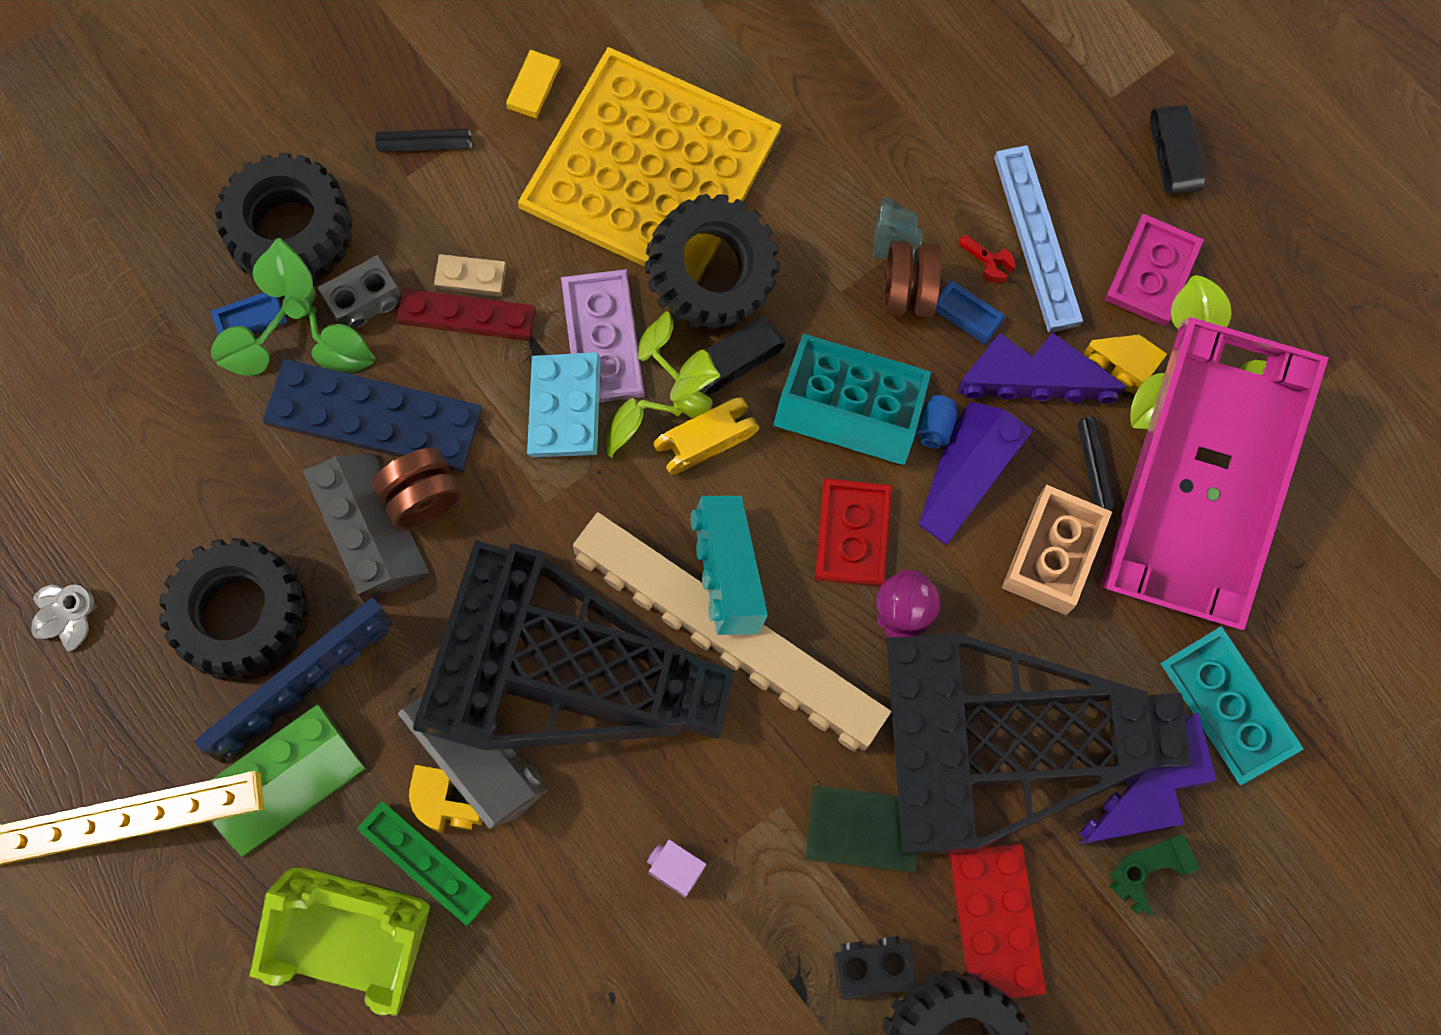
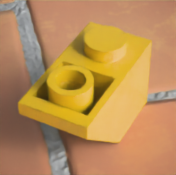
M1141 335L1092 340L1083 355L1126 386L1123 391L1131 392L1135 395L1141 384L1154 373L1167 353Z

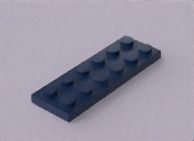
M283 359L263 422L267 426L396 457H402L419 449L437 448L440 449L449 469L464 473L482 413V407L478 404Z
M373 597L370 598L194 740V743L204 754L221 763L225 760L231 761L245 750L244 744L254 736L261 737L270 731L275 724L273 721L284 712L288 714L297 709L304 701L302 697L313 688L318 690L324 687L332 679L331 674L340 666H349L361 655L360 650L370 642L375 644L382 640L388 634V628L393 623Z

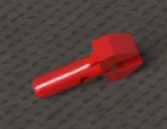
M966 234L959 239L958 245L984 264L985 271L982 277L991 283L1006 282L1008 276L998 270L996 265H1002L1009 272H1014L1016 266L1013 255L1005 248L1000 253H991Z

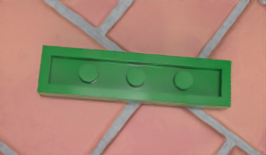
M381 801L357 828L360 833L467 927L470 926L493 899L490 894L385 802Z

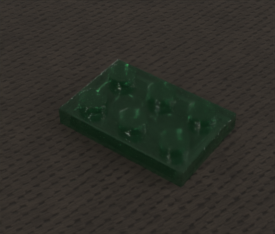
M813 785L805 860L915 873L917 854L902 855L898 796Z

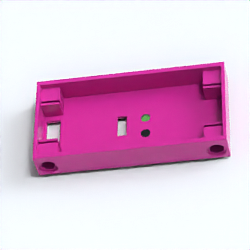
M1192 317L1181 321L1099 587L1244 630L1329 357ZM1228 344L1268 356L1263 374L1259 375L1219 363L1224 345ZM1198 447L1231 456L1228 469L1195 460Z

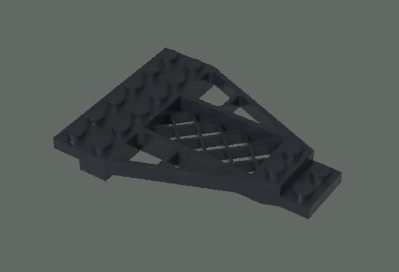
M475 540L413 724L414 731L482 750L679 736L683 729L712 738H719L735 670L700 661L686 650L668 645L544 558L545 552L514 543L510 544L508 550ZM540 575L547 577L583 602L578 619L530 606L536 582ZM587 607L596 611L624 632L584 621ZM535 628L547 632L550 638L536 644L529 631ZM521 636L528 648L515 654ZM569 638L581 641L585 648L571 654L563 641ZM556 646L563 659L549 665L541 652ZM604 648L615 651L619 658L606 664L598 651ZM590 655L598 669L584 674L577 661ZM533 656L541 669L526 675L519 662ZM638 658L650 661L654 668L641 674L633 661ZM625 665L633 679L620 685L611 671ZM569 666L576 679L562 685L554 672ZM510 668L513 669L516 675L509 673ZM546 676L551 685L537 680ZM604 676L611 689L597 695L590 682ZM657 676L653 692L646 681ZM581 686L587 695L572 690ZM638 686L646 700L633 705L625 691ZM511 694L550 706L552 713L547 731L493 735L491 730L502 696ZM617 696L621 704L607 700ZM650 707V708H649V712L642 711V710H644V709ZM560 710H567L621 725L575 730H553L557 713Z
M958 633L886 638L902 855L976 853V851L1126 780L1136 778L1151 770L1190 768L1192 765L1182 693L1148 695L1146 691ZM965 647L1010 661L1013 691L1002 694H965L962 687L959 648ZM1018 664L1090 687L1084 689L1025 692L1020 687ZM1107 701L1108 710L1098 702ZM1084 702L1075 714H1072L1061 705ZM1047 705L1038 717L1025 707ZM1088 705L1105 717L1104 721L1095 731L1078 719ZM1011 707L1002 719L988 709ZM1053 707L1069 720L1058 734L1042 721ZM975 709L965 720V710ZM1016 710H1019L1032 721V724L1022 735L1005 723ZM980 712L996 723L985 738L969 725ZM1108 722L1110 723L1112 745L1098 735ZM1072 724L1089 736L1079 750L1062 738L1063 734ZM1036 726L1052 738V741L1042 752L1026 740V737ZM1000 728L1016 740L1005 755L989 742ZM967 732L980 742L970 755L968 752ZM1093 740L1110 753L1099 767L1082 754ZM1056 742L1073 755L1062 769L1045 756ZM1020 744L1036 757L1026 771H1023L1009 759ZM983 747H986L1000 759L989 773L972 761ZM1114 757L1115 766L1105 767ZM1076 759L1088 767L1069 769ZM1040 761L1051 769L1032 771ZM1004 763L1014 771L996 773ZM970 767L978 774H970ZM1101 780L1100 783L1037 813L1033 812L1030 784ZM1022 785L1026 818L986 837L978 838L975 829L972 788Z

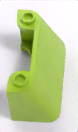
M307 868L289 869L266 893L250 977L261 979L267 985L278 986L292 979L297 973L366 992L364 1001L374 1013L396 1016L404 1000L430 906L423 899L327 873Z

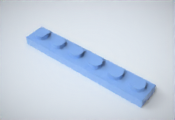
M1028 145L996 151L995 163L1048 333L1079 327L1083 319Z

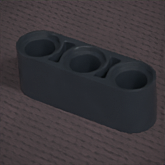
M1178 105L1153 108L1150 114V129L1166 194L1173 195L1202 191L1205 175L1188 106Z
M767 316L755 319L705 350L711 355L713 364L720 374L719 378L701 388L705 395H711L774 357L785 347V340Z

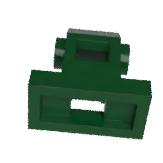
M1180 834L1124 856L1108 874L1113 880L1109 887L1124 902L1129 898L1134 902L1130 909L1136 915L1143 911L1146 915L1151 916L1153 912L1144 891L1145 880L1151 872L1158 868H1167L1178 875H1187L1200 870L1185 834ZM1130 867L1135 868L1138 872V877L1135 881H1131L1127 876V871Z

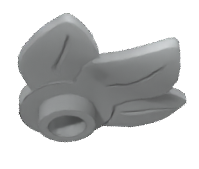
M55 584L44 586L33 596L35 604L41 609L35 614L32 621V635L37 639H48L59 635L65 649L71 652L83 642L89 631L87 615L94 606L93 595L82 585L73 584L65 588ZM73 596L76 599V605L74 608H72L71 606V600Z

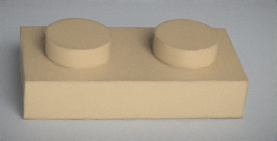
M439 254L434 280L435 290L502 298L506 264L504 261Z

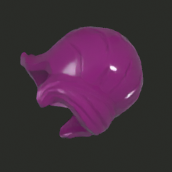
M908 569L902 570L886 580L879 588L875 601L878 612V625L884 628L889 638L920 636L921 633L926 631L927 626L932 624L937 618L941 608V598L936 586L925 574Z

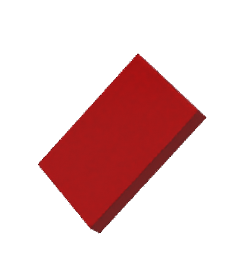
M824 478L815 581L881 587L886 577L892 485Z

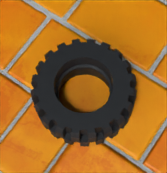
M279 153L277 158H272L269 154L261 156V161L253 164L252 161H249L243 165L244 170L238 174L235 171L228 178L230 185L229 187H222L219 193L221 202H218L215 208V215L218 219L216 222L217 231L238 268L244 274L249 273L250 277L254 280L253 268L255 263L275 241L256 235L257 226L261 218L267 211L279 204L299 202L314 208L313 217L302 232L283 241L303 260L311 273L313 283L318 281L317 276L324 272L328 275L335 269L333 266L334 261L341 262L346 255L343 246L348 247L352 239L350 230L353 228L350 209L333 174H329L326 167L319 162L312 164L310 158L302 155H297L296 159H294L290 153Z
M709 194L699 195L694 201L688 199L680 203L656 227L652 234L653 238L647 245L646 254L649 256V259L645 262V273L651 275V280L648 282L650 291H657L660 298L656 302L662 309L668 306L673 311L671 313L673 319L679 321L683 318L687 320V326L697 329L702 325L705 326L706 330H716L721 326L725 328L732 326L760 308L766 302L767 294L772 292L777 281L773 276L779 273L780 262L774 260V256L779 253L777 242L771 243L769 239L773 231L769 224L764 227L758 220L762 215L756 209L750 213L744 209L746 202L738 198L733 203L728 202V195L717 194L711 199ZM697 234H711L721 238L730 245L739 263L738 280L730 290L723 293L712 292L699 286L690 277L684 263V247L690 238Z
M232 538L231 544L227 545L223 539L211 541L212 548L207 550L202 546L192 550L194 557L188 561L182 558L175 565L179 569L175 576L168 575L164 582V585L169 588L168 593L160 594L159 606L165 610V613L159 615L160 626L167 631L164 634L167 643L176 650L175 653L201 673L209 674L214 679L225 681L230 677L235 682L246 681L247 675L250 674L256 678L266 675V667L271 664L278 668L285 662L281 656L287 650L293 654L299 645L294 639L297 634L303 635L306 624L302 621V616L308 615L307 603L303 600L305 596L303 586L297 580L295 573L273 550L269 551L263 544L255 541L249 545L244 539ZM251 581L258 584L265 593V608L256 626L245 635L232 640H217L210 636L205 629L204 615L212 596L219 589L233 582Z
M944 970L942 978L933 972L923 976L924 983L918 986L914 982L905 988L908 994L902 1001L896 997L890 1006L894 1013L891 1018H884L881 1027L887 1035H937L942 1028L955 1020L976 1018L982 1024L984 1035H1030L1026 1032L1030 1028L1026 1016L1019 1012V1006L1009 996L975 974L964 972L961 975L956 970Z

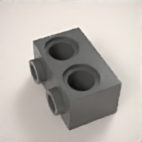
M378 255L318 287L337 323L349 326L352 329L362 327L369 318L378 313L391 311L400 302L401 297L397 285ZM375 285H384L378 292L370 291ZM354 301L351 307L340 308L344 302Z

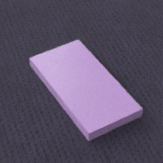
M627 269L561 277L571 354L597 352L601 356L599 403L645 397L641 365L638 359L639 351Z

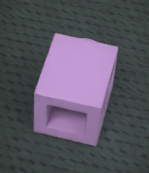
M668 840L664 847L658 844L647 860V863L652 866L649 870V875L684 898L688 896L706 867V863L671 840Z

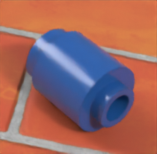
M935 395L930 398V402L925 404L916 432L923 445L938 449L949 444L958 415L956 410L957 404L954 400L945 396Z

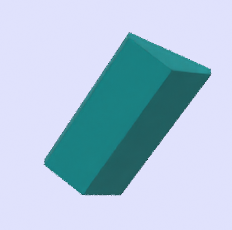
M1222 626L1160 663L1179 693H1182V697L1192 713H1199L1204 731L1240 786L1304 749Z

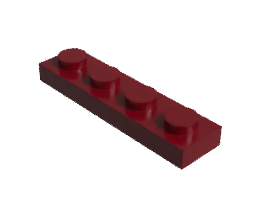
M402 288L396 320L400 325L531 341L536 309L535 305Z

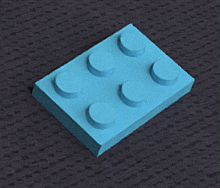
M597 352L532 356L527 454L531 458L597 455L601 356Z

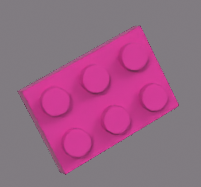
M1142 214L1105 301L1166 327L1171 319L1172 303L1185 286L1204 239Z

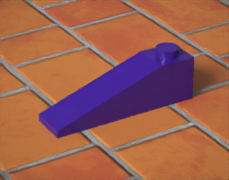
M971 402L956 420L949 444L945 445L918 525L944 545H947L1023 447L1033 430L1006 410Z

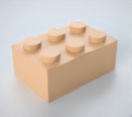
M1046 485L1036 500L1002 588L1067 615L1077 605L1112 512Z

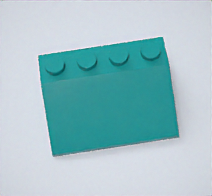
M803 333L781 394L773 426L905 465L916 434L931 371Z

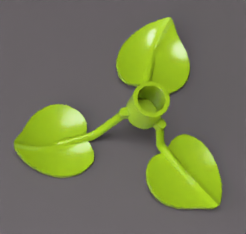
M1198 275L1192 276L1175 297L1171 307L1172 322L1178 330L1181 321L1189 317L1227 328L1232 314L1230 302L1223 290L1211 280ZM1250 361L1243 364L1239 369L1262 375L1266 361ZM1165 373L1150 376L1138 388L1130 412V421L1133 428L1148 429Z
M665 311L658 320L652 323L638 342V359L645 361L653 355L676 380L670 393V399L674 402V406L641 400L638 403L634 398L625 402L616 411L607 429L606 450L611 458H613L614 452L636 432L641 424L643 409L645 408L670 412L677 417L683 412L692 419L711 409L712 399L699 391L720 377L718 370L713 364L711 355L705 350L697 351L685 362L679 374L660 355L659 348L666 344L673 330V317L668 311Z

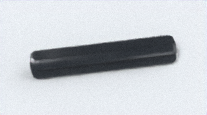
M469 128L386 131L375 134V146L377 151L380 152L471 148L473 144L472 132Z
M1085 417L1080 419L1077 425L1094 505L1113 513L1116 510L1098 421L1095 417Z

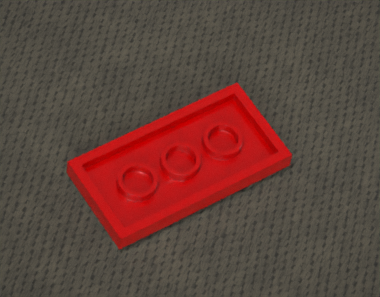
M1022 843L986 847L976 851V853L948 854L966 972L987 980L1010 998L1046 994Z

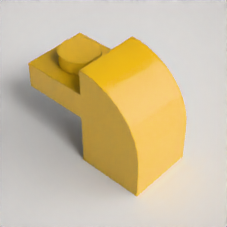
M415 765L410 784L409 799L414 814L422 823L439 833L444 832L446 819L451 820L450 826L471 830L472 824L482 825L483 820L471 805L450 801L454 784L442 769Z

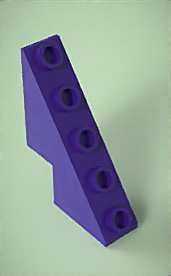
M1000 333L962 379L957 392L964 394V397L970 399L990 395L998 396L1002 400H1012L1017 397H1031L1034 401L1065 398L1067 402L1077 403L1085 399H1093L1103 404H1112L1119 401V395L1126 386L1054 333L1048 337L1033 357Z
M1194 713L1189 717L1185 714L1192 762L1190 768L1151 770L1136 778L1126 780L1125 782L1128 785L1122 793L1119 794L1115 791L1102 805L1105 813L1100 819L1096 821L1092 818L1079 832V835L1083 837L1080 845L1171 829L1184 824L1175 790L1202 786L1216 781L1199 713Z

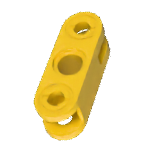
M742 397L732 399L665 432L654 441L653 445L657 451L661 452L672 449L676 455L666 466L670 475L685 471L745 441L759 430L760 427L753 417L746 418L738 423L735 422V419L742 416L748 410V406Z

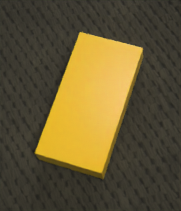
M530 50L507 99V109L537 119L560 69V60Z

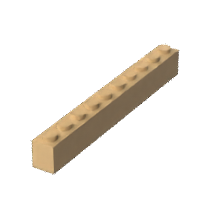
M599 512L595 514L574 542L573 550L577 556L575 560L589 571H593L595 568L605 575L604 580L618 591L624 588L634 595L632 599L642 608L648 611L654 608L663 615L661 619L675 630H679L681 627L692 634L690 639L702 649L708 650L709 647L721 654L719 659L724 664L734 670L740 667L751 675L749 680L765 691L768 687L780 695L779 701L794 711L800 708L809 714L808 720L813 725L823 731L829 728L840 736L838 741L854 752L860 749L865 752L892 712L764 624L758 634L717 635L715 622L710 620L708 613L709 592L704 590L703 583Z

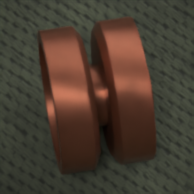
M891 240L883 278L885 314L903 316L908 308L911 295V309L916 317L933 318L940 287V244L920 243L915 252L913 263V251L910 243L907 241Z
M425 448L405 454L389 463L374 476L371 485L380 502L388 504L385 512L395 530L406 531L429 524L448 513L461 501L464 494L455 477L447 474L449 466L440 449Z

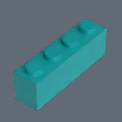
M701 496L696 510L691 512V528L697 532L696 553L698 560L703 562L702 583L704 590L709 592V618L715 622L717 635L758 634L768 613L742 496Z

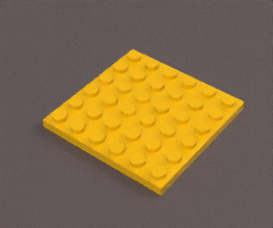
M608 47L520 197L518 207L645 267V262L649 259L646 249L648 243L653 238V232L680 203L688 199L694 201L699 195L709 194L711 199L717 194L728 195V202L733 203L737 198L742 201L745 199L781 132V124ZM697 234L690 238L684 247L685 267L690 277L697 284L702 279L722 241L717 236Z

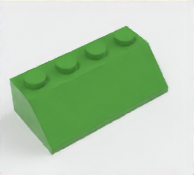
M317 704L211 779L216 780L253 771L261 772L264 810L213 820L211 823L238 854L244 858L365 771L366 768L327 712Z

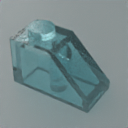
M882 197L874 226L873 257L887 258L891 240L909 242L914 256L916 248L923 240V228H917L918 215L892 199Z

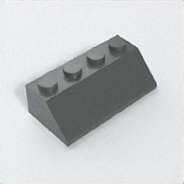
M374 453L335 456L303 470L357 594L364 603L372 597L376 600L430 575L410 530L400 531L394 529L385 512L388 504L380 502L371 485L374 476L381 470Z
M423 696L397 713L489 829L519 818L548 791L542 783L543 777L534 766L528 765L520 756V748L482 750L414 731L413 724ZM495 718L491 733L493 735H503L497 727L498 722Z

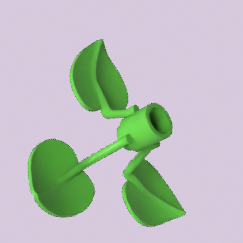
M277 238L269 249L258 258L253 268L254 281L264 293L272 297H285L279 313L259 338L256 339L252 331L247 327H229L216 337L211 348L212 359L219 366L244 376L260 374L267 368L270 360L268 350L261 344L266 341L286 314L294 319L308 315L312 337L318 342L314 345L311 354L321 367L350 374L368 368L376 360L363 337L349 326L342 324L329 325L323 329L321 335L319 334L315 315L317 309L312 306L316 291L313 287L311 273L300 256L281 238Z

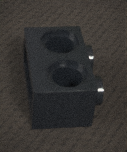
M899 936L877 939V947L863 948L862 941L840 944L841 952L833 953L839 999L902 991L912 982L917 984L910 942L900 943ZM889 953L897 955L901 961V970L895 976L888 974L883 968V960ZM852 958L860 960L865 967L864 976L858 981L850 979L846 973V965Z

